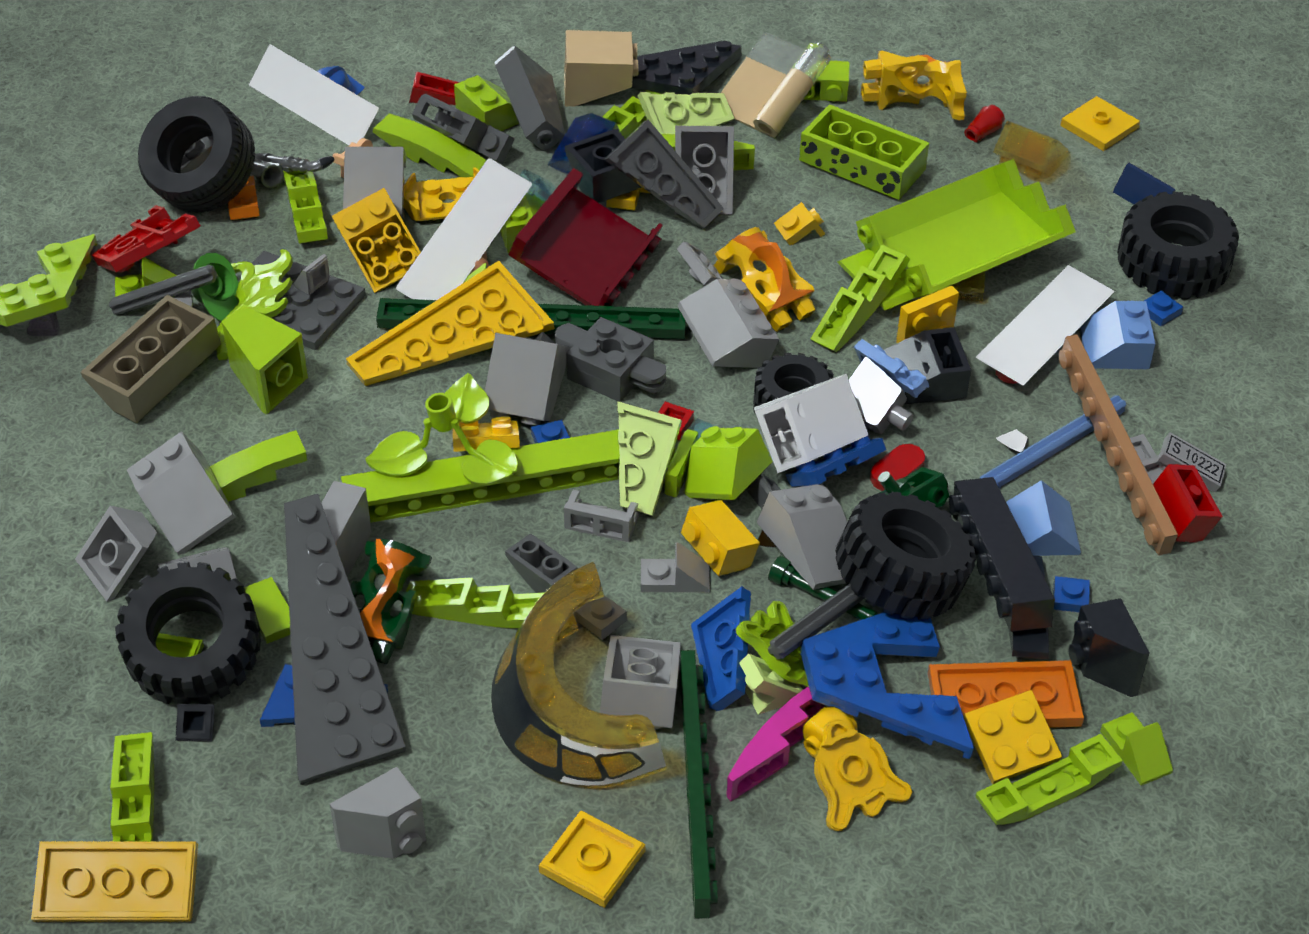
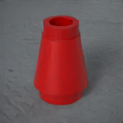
M995 105L984 106L968 128L965 129V136L976 143L978 140L1001 129L1005 121V116L1001 109Z

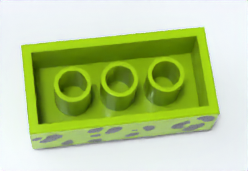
M829 104L801 133L799 161L900 200L926 170L929 142Z

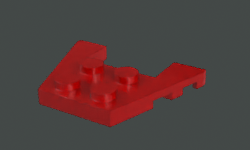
M155 205L148 210L150 215L143 221L137 219L130 224L133 230L122 237L120 234L116 235L91 256L100 267L114 272H124L133 267L136 261L153 254L160 248L198 229L201 225L195 216L185 213L161 230L154 229L153 227L159 220L171 218L164 207Z

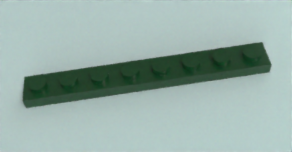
M681 650L680 681L694 919L710 918V905L718 904L717 880H710L709 871H715L716 867L715 847L707 846V838H713V815H705V806H711V784L703 783V775H709V754L701 753V745H707V724L700 723L699 715H705V694L698 693L697 686H703V665H696L695 650Z

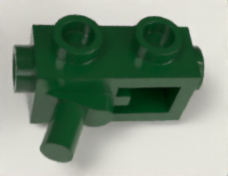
M921 467L908 476L896 481L888 471L881 473L878 477V481L885 489L880 493L884 492L886 495L891 492H901L903 496L911 494L918 496L919 500L924 502L928 500L936 504L935 507L943 506L947 498H949L948 482L945 475L928 468Z

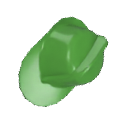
M206 253L196 261L194 270L206 265H212L218 274V278L214 283L191 290L197 301L204 304L209 314L222 321L239 303L235 297L239 282L231 263L224 256L217 253Z

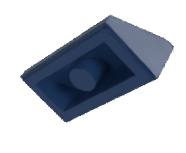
M1128 163L1113 193L1134 205L1149 195L1155 197L1161 192L1174 194L1176 189L1135 165Z

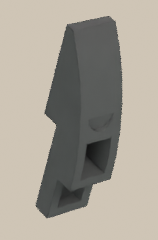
M531 533L505 551L508 560L536 593L546 592L558 580L578 569L576 565ZM570 577L565 578L547 593L550 601L576 587L578 583ZM597 589L551 606L578 630L584 626L602 640L627 621V611Z

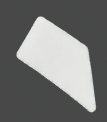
M1017 429L996 437L1002 444L1018 452L1024 450L1028 438Z

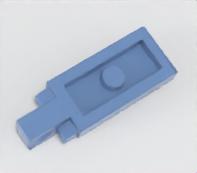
M863 339L854 345L860 362L865 357L870 359L900 386L904 393L907 392L917 398L922 391L929 387L926 377L919 370L909 371L902 360L897 357L895 359L891 358L879 345L875 344L873 346Z

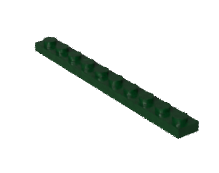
M380 298L376 317L377 328H394L436 300ZM538 304L554 322L555 329L544 332L545 334H555L558 327L567 323L588 331L602 317L649 338L685 339L686 320L680 310L675 308Z

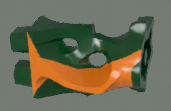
M376 539L374 542L367 541L365 545V554L370 557V561L364 577L361 581H353L350 587L354 599L358 595L365 596V604L362 609L358 610L369 642H371L370 645L376 662L388 664L394 648H403L417 591L414 590L401 591L403 585L411 574L423 576L424 571L431 563L432 557L396 541ZM378 576H386L381 589L377 590L375 581ZM399 600L403 604L402 610L398 616L393 617L390 615V609L394 602Z

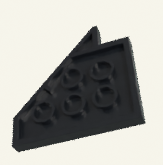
M718 41L637 56L638 76H633L632 88L658 93H701L742 56V46L734 45L730 41Z

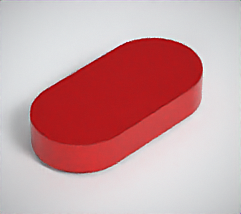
M913 444L897 446L873 465L870 477L871 483L874 487L883 491L885 489L878 481L881 473L888 471L896 481L924 467V451Z

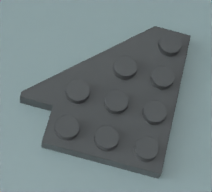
M263 251L252 264H269L276 261L280 256ZM293 261L290 270L281 280L283 283L290 277L293 281L287 293L277 301L279 302L281 299L287 298L289 302L286 308L277 316L272 317V319L302 333L303 346L316 350L365 297V288L330 275V279L309 295L294 285L302 270L307 266Z

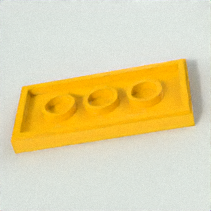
M40 841L31 920L33 922H192L198 844L196 841Z

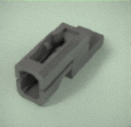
M428 94L421 95L412 113L414 120L503 164L515 140L510 135ZM430 104L438 109L434 120L424 116Z

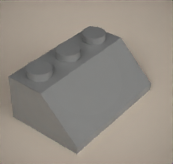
M716 279L681 300L677 306L712 366L762 367L764 361L770 360L779 341L777 334L742 280Z

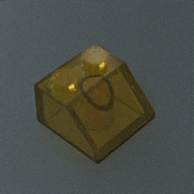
M1007 121L993 153L1000 157V163L1014 159L1016 164L1025 167L1024 172L1040 179L1042 174L1050 177L1067 158L1070 151L1056 139Z

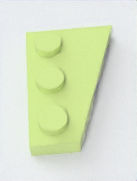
M617 401L619 414L620 506L628 509L631 502L638 503L636 511L653 516L682 420Z

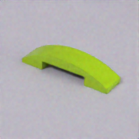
M1100 733L1071 747L1068 757L1016 782L1011 783L1008 778H1005L976 792L975 797L996 825L1015 823L1029 819L1079 796L1122 765L1123 760Z

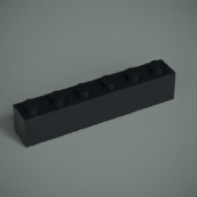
M994 477L954 481V494L949 496V509L951 514L956 515L958 521L964 527V533L969 534L972 539L978 572L980 575H984L989 596H994L996 600L998 616L1005 619L1010 632L1052 627L1055 598Z

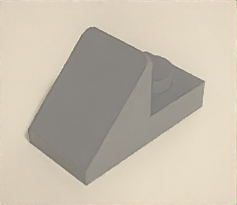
M676 542L675 559H641V592L710 593L709 565L682 544Z

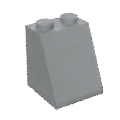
M495 333L485 392L490 402V417H510V414L522 416L521 423L536 426L540 425L541 420L550 421L567 364L566 353L571 347Z

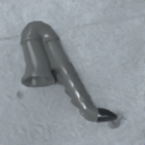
M270 153L255 154L251 175L261 179L265 187L274 188L282 183L284 178L283 170L289 173L298 170L300 172H317L330 166L335 159L333 156H328L310 162L306 158L302 160L299 157L294 158L293 156L280 157Z

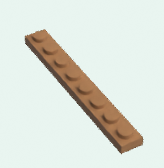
M1078 334L1066 336L1063 348L1059 352V362L1061 367L1066 369L1070 377L1072 390L1078 393L1082 401L1083 412L1086 417L1090 418L1094 426L1096 439L1102 442L1106 450L1107 461L1111 467H1114L1119 477L1121 490L1127 493L1131 501L1133 515L1139 518L1144 528L1147 543L1153 545L1158 555L1171 553L1178 534Z

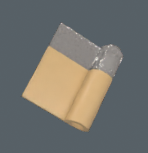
M764 32L721 92L725 94L735 118L734 120L775 138L831 61L829 49L824 44L817 42L816 44L809 43L804 50Z

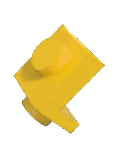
M802 202L774 222V225L789 245H794L814 229L820 237L825 235V232L819 226L824 222L814 208L808 211Z

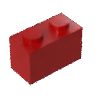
M1168 464L1153 483L1178 534L1175 540L1177 542L1203 541L1223 517L1195 465Z

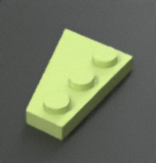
M640 92L637 95L647 120L649 119L660 134H675V125L720 126L735 119L724 93L675 94L673 92H665L664 94H651L650 92Z

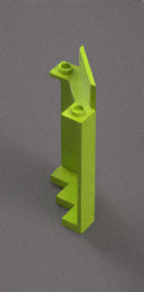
M1011 159L856 221L858 237L866 250L839 260L837 263L854 279L861 266L869 267L882 244L907 255L910 259L909 263L880 304L886 311L914 298L932 294L1071 235L1076 231L1066 204L1050 209L1040 181L1024 186L1014 159Z

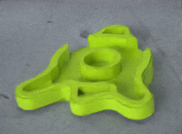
M773 601L767 607L768 615L764 611L758 610L751 617V621H742L736 627V634L739 638L750 644L760 657L765 660L772 671L789 682L809 686L800 653L801 646L783 659H776L773 654L768 652L770 641L794 624L784 603Z

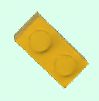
M722 500L689 507L681 530V534L718 576L750 567L760 544Z

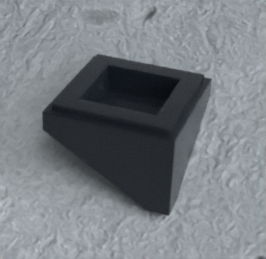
M178 704L175 741H213L215 705Z

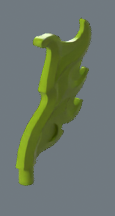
M281 249V256L269 264L253 265L246 261L231 264L235 274L240 272L242 276L235 295L239 303L228 315L232 314L241 305L254 309L270 318L277 316L286 308L289 302L287 298H283L279 302L277 301L287 293L293 282L290 277L283 283L281 282L293 264L290 252ZM221 321L217 327L221 345L216 350L218 360L228 359V353Z

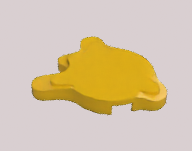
M840 719L832 720L825 725L823 740L814 761V774L818 786L827 798L826 825L829 829L833 831L844 830L849 824L855 807H859L865 816L874 817L879 814L886 801L901 803L909 800L912 795L911 786L892 772L887 755L882 746L873 737L869 738L864 734L858 733V730L850 728Z

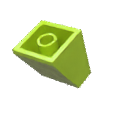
M241 305L222 321L230 367L263 413L268 414L308 378L302 333L245 305Z

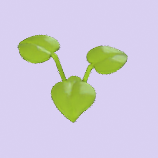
M470 373L461 377L445 393H435L427 398L425 407L429 418L423 421L425 429L422 441H420V438L415 433L408 431L396 432L382 440L375 450L365 458L366 463L381 474L393 477L411 475L427 463L428 457L423 448L428 445L431 428L433 427L439 432H448L454 428L465 449L470 454L462 463L464 477L469 482L480 486L492 485L512 477L518 470L517 457L508 445L497 440H486L475 450L459 426L460 421L469 424L480 420L490 407L486 392L477 384Z

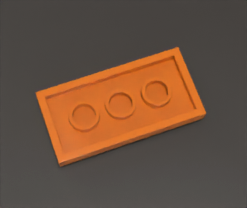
M1071 660L929 664L928 679L931 695L957 696L963 716L967 712L1032 690L1049 728L1082 727L1084 715Z

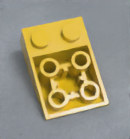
M385 188L332 215L339 232L374 293L401 280L421 253Z

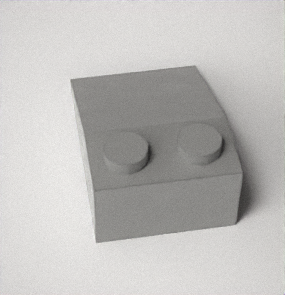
M675 125V151L724 209L719 214H733L734 126Z
M182 431L127 469L136 491L178 555L187 552L236 518L203 453Z
M822 483L769 492L757 520V524L783 555L791 561L793 567L813 590L845 584L835 558L837 543L847 524L840 503Z
M610 635L599 720L608 721L613 725L631 723L644 725L650 729L672 728L681 642Z

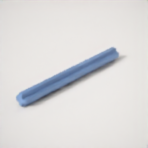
M1116 395L1110 398L1118 415L1125 412V406L1127 405L1125 400ZM1083 414L983 474L980 478L994 477L1000 488L1094 431V426L1090 418Z

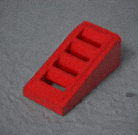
M416 72L409 103H418L421 95L428 94L448 105H456L454 85L460 82Z

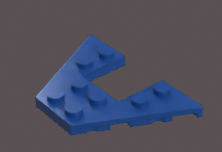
M883 612L803 639L800 653L813 701L826 706L837 707L855 717H858L859 712L881 720V726L905 736H915L929 745H932L933 741L940 742L961 750L963 758H971L974 747L957 696L887 693L875 654L937 657L940 645L931 618L919 620L918 617L914 616L912 619L901 618L900 614L894 613L890 615Z

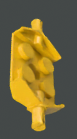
M476 167L473 168L474 177H457L416 182V174L412 173L404 185L403 208H405L411 219L415 221L445 219L479 170ZM445 199L454 200L451 203L442 202Z

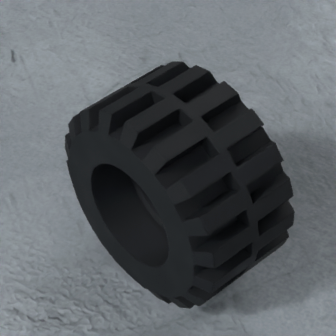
M784 353V356H773L772 361H764L762 367H759L756 371L753 410L756 406L833 379L834 374L832 370L827 369L828 365L824 362H818V358L813 356L806 357L802 353H798V355Z

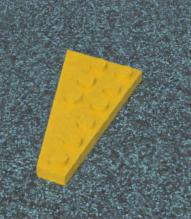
M497 261L347 357L346 361L347 365L364 386H368L493 348L495 333L527 338L555 329L554 322L502 263Z

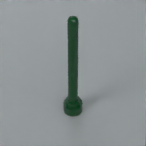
M781 555L774 561L768 574V580L779 586L782 584L790 586L792 584L823 601L828 600L837 593L828 587L813 590L793 567L791 561ZM859 603L847 611V613L860 620L879 614Z

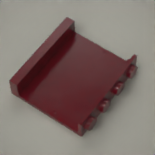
M573 168L517 234L508 255L585 305L613 306L621 293L618 290L620 286L624 289L627 288L635 275L632 272L634 268L640 271L648 258V255H646L647 251L653 253L662 240L658 235L663 225L659 223L647 235L579 191L577 188L583 173Z

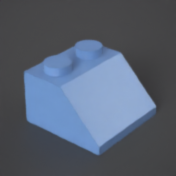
M1114 301L1090 316L1080 327L1082 344L1094 368H1150L1156 343L1146 301Z

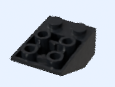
M955 327L924 330L884 349L891 358L895 359L897 357L902 360L909 371L919 370L929 383V387L922 391L917 398L905 392L907 399L904 405L967 398L971 368Z

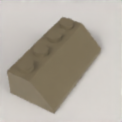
M166 295L80 373L114 412L138 423L221 345L215 319Z

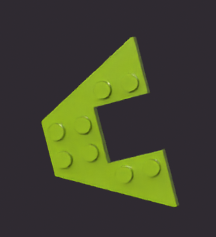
M95 234L62 244L52 243L45 246L43 250L36 251L47 275L37 274L25 282L18 284L9 283L0 286V325L8 327L68 308L71 303V297L77 290L76 282L83 278L87 269L86 265L92 259L90 253L93 246L98 245Z

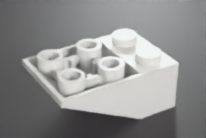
M847 374L754 407L777 473L812 461L868 436Z

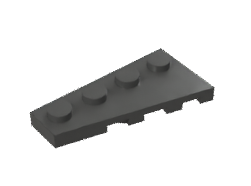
M649 119L644 121L604 159L701 229L705 228L724 209Z

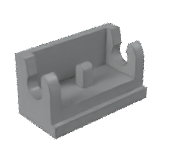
M572 490L564 506V529L629 543L639 518V512L636 511L638 503L631 502L627 512L602 505L597 506L583 503L582 499H578L580 490Z

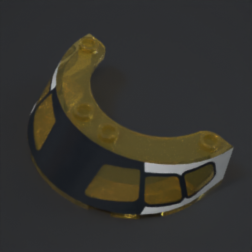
M594 562L568 573L552 585L536 602L499 659L494 673L491 692L495 724L502 740L511 753L526 766L534 770L536 774L558 784L564 782L584 785L585 789L619 786L667 770L661 746L650 719L639 714L608 715L590 710L572 699L557 679L554 668L556 643L579 631L574 613L587 602L605 597Z

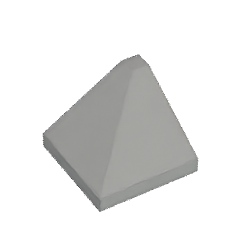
M321 255L302 270L294 283L296 288L310 295L330 279L327 255Z

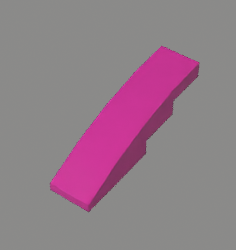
M809 686L781 707L744 748L727 778L726 797L730 801H733L788 765L790 747L804 738V724L825 707L824 704L812 700Z

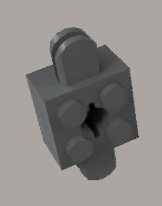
M602 317L588 331L570 323L563 324L557 328L555 332L556 344L571 347L566 353L567 379L619 402L625 398L634 386L650 393L659 392L665 387L666 365L654 360L653 339Z

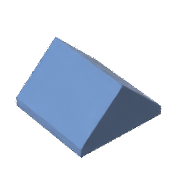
M1042 480L1006 502L1032 555L1081 554L1070 502Z

